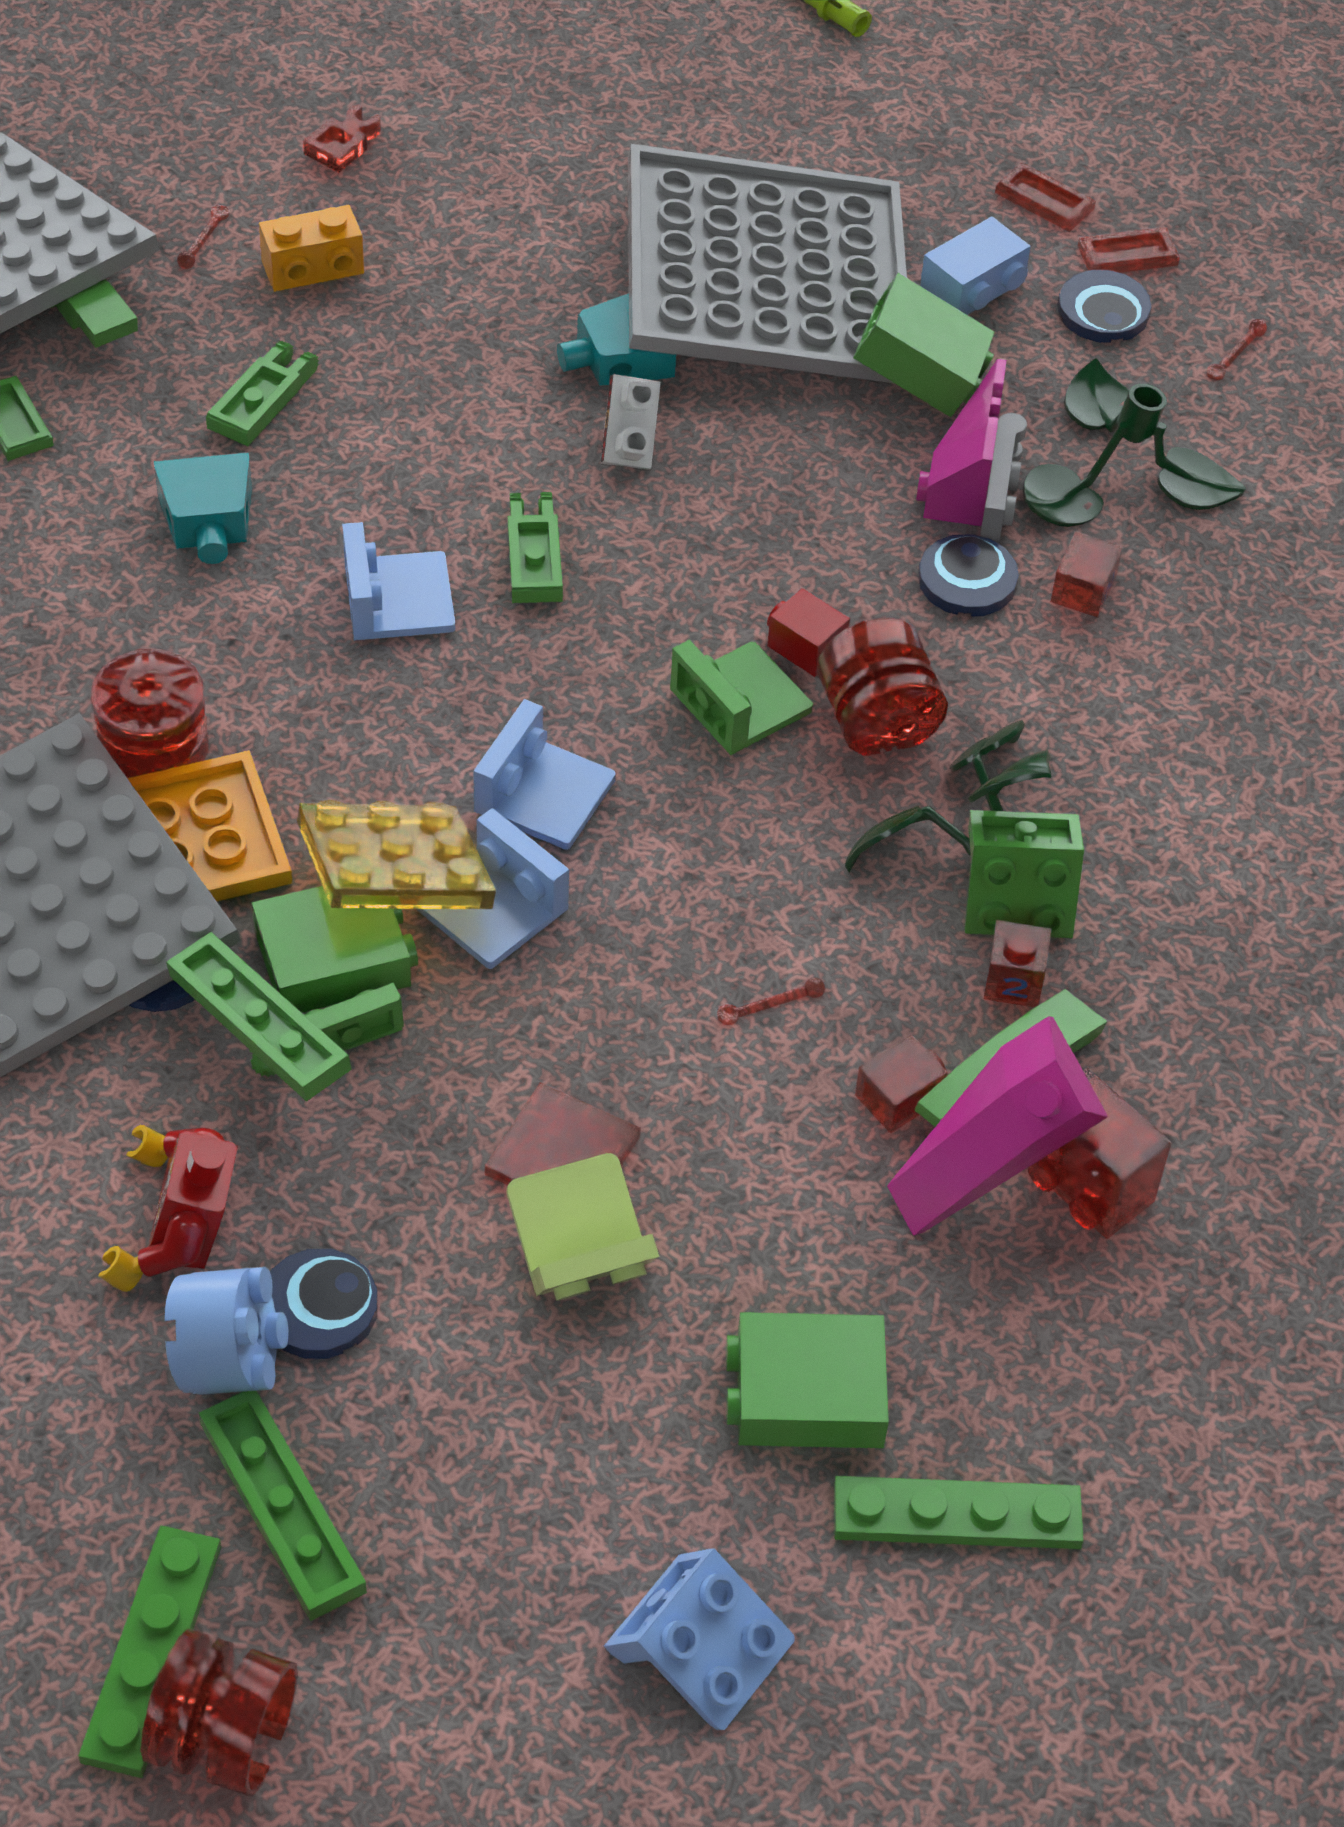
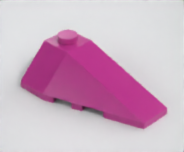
M997 359L933 452L930 472L920 471L916 500L925 502L923 518L982 526L1007 360Z
M1052 1016L1046 1017L1000 1047L887 1185L913 1236L929 1230L1108 1118L1106 1111Z

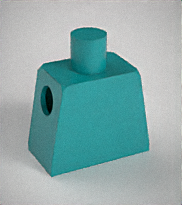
M629 293L582 310L578 314L577 339L557 344V356L561 369L566 372L590 366L599 386L609 385L610 376L613 374L647 380L675 377L676 354L629 348Z
M249 452L154 461L158 500L176 549L197 547L198 558L202 562L217 564L227 558V544L247 542L252 495Z

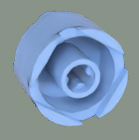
M256 1267L204 1271L176 1276L169 1288L165 1305V1321L176 1320V1341H165L169 1368L177 1387L184 1393L199 1395L272 1389L275 1384L277 1349L285 1348L288 1343V1323L283 1312L275 1313L272 1299V1278L268 1268Z

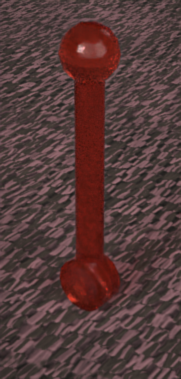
M216 205L211 208L212 218L190 248L178 255L177 263L179 267L189 269L194 266L196 261L195 255L219 222L228 218L229 209L226 206Z
M1262 319L1251 321L1249 331L1219 364L1208 366L1207 376L1213 380L1223 379L1226 369L1254 338L1263 336L1266 333V322Z
M812 977L805 982L804 986L740 1007L724 1004L718 1009L717 1018L725 1025H732L738 1021L739 1017L806 996L818 998L824 994L825 984L820 978Z

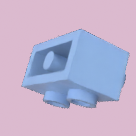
M991 216L924 255L920 286L968 315L975 310L984 308L990 301L1007 291L1017 289L1025 281L1028 273L1027 265L1031 246Z

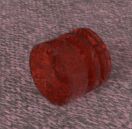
M882 617L855 624L843 630L828 642L818 657L817 674L826 696L834 708L833 713L840 725L842 735L849 748L863 756L881 754L880 749H885L886 752H889L895 746L897 750L916 747L939 729L947 715L948 701L932 666H930L931 662L914 626L902 619Z
M137 649L116 656L99 670L92 682L91 704L94 711V723L97 727V737L127 778L205 760L209 753V731L207 716L205 715L206 703L203 680L195 665L180 654L166 650Z
M187 1629L179 1636L168 1654L153 1686L142 1730L140 1750L142 1760L160 1767H165L171 1760L174 1772L189 1775L197 1767L206 1750H208L205 1770L207 1783L247 1796H254L262 1786L270 1768L269 1765L251 1760L256 1738L259 1733L280 1741L282 1740L296 1695L298 1680L297 1663L252 1649L242 1659L233 1674L235 1652L232 1642L218 1638L210 1645L209 1635Z

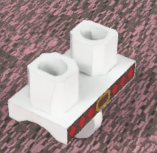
M616 374L610 376L601 464L651 469L660 381Z

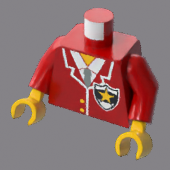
M139 1125L133 1129L132 1135L142 1140V1143L135 1151H128V1157L151 1167H161L167 1158L169 1159L166 1165L149 1246L140 1249L138 1257H133L119 1246L111 1247L102 1257V1260L109 1264L110 1267L99 1273L98 1276L113 1287L123 1292H128L137 1285L143 1274L147 1277H152L180 1267L205 1269L225 1211L238 1149L235 1143L226 1141L219 1132L210 1128L199 1127L169 1131L164 1136L144 1125Z

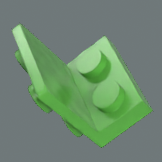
M691 640L672 649L670 690L730 755L812 713L813 702L756 642H749L716 660L709 655H704Z
M970 810L968 832L971 867L964 923L965 933L1073 938L1084 856L1079 814Z

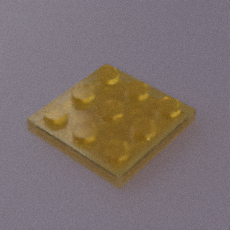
M337 800L299 804L297 824L331 908L493 909L496 889L456 806H449L441 802H428L424 805H397L389 801H376L372 804H345Z

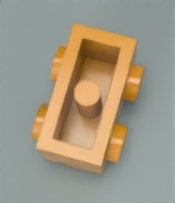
M350 204L259 222L261 261L274 292L364 274L363 236Z

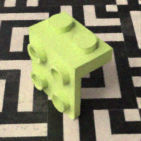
M612 1153L601 1154L516 1178L506 1188V1194L536 1296L554 1291L556 1301L574 1297L590 1291L588 1281L608 1275L611 1277L612 1284L629 1281L646 1275L644 1265L659 1257L653 1233L645 1236L641 1235L620 1161Z

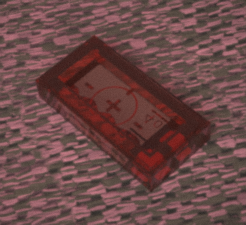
M1020 162L1002 178L995 187L996 194L1068 232L1095 209L1096 200L1023 162Z
M1167 227L1079 237L1078 248L1088 271L1111 270L1123 273L1179 265L1180 256Z

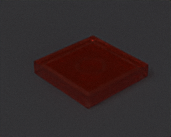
M540 1082L485 1164V1175L508 1186L516 1178L605 1153L616 1155L622 1166L640 1138L641 1127Z

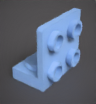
M363 522L342 524L345 573L354 641L455 631V617L444 552L377 556L375 542L365 543Z
M524 699L473 771L474 812L483 815L493 808L522 832L568 850L614 784L616 773L610 768L547 743V731L543 730V706Z
M493 808L476 819L477 854L416 900L417 911L488 969L497 966L567 911L569 900V869Z
M715 1548L679 1554L606 1642L604 1647L612 1656L624 1664L641 1661L651 1662L710 1726L716 1730H724L794 1643L795 1637Z

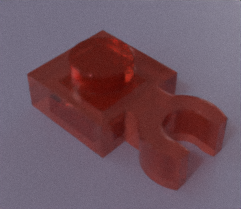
M357 104L350 107L346 112V119L343 122L331 117L303 140L304 155L340 173L368 150L367 140L379 135L381 132L380 115L375 114L370 119L363 120L362 106Z

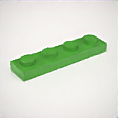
M212 932L166 961L170 977L306 1102L352 1070L349 1055Z
M241 1392L199 1412L200 1425L309 1620L312 1621L366 1594L367 1588L364 1577L258 1392Z
M835 1476L834 1540L1081 1549L1084 1541L1080 1485Z
M160 1525L78 1755L80 1764L143 1778L222 1547L221 1539Z

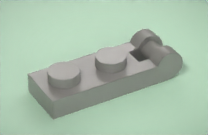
M1016 413L1003 414L998 420L980 534L981 537L1000 541L1002 525L1012 526L1016 505V497L1007 495L1008 490L1017 491L1021 469V462L1018 461L1021 459L1023 451L1020 442L1024 439L1027 428L1025 418Z

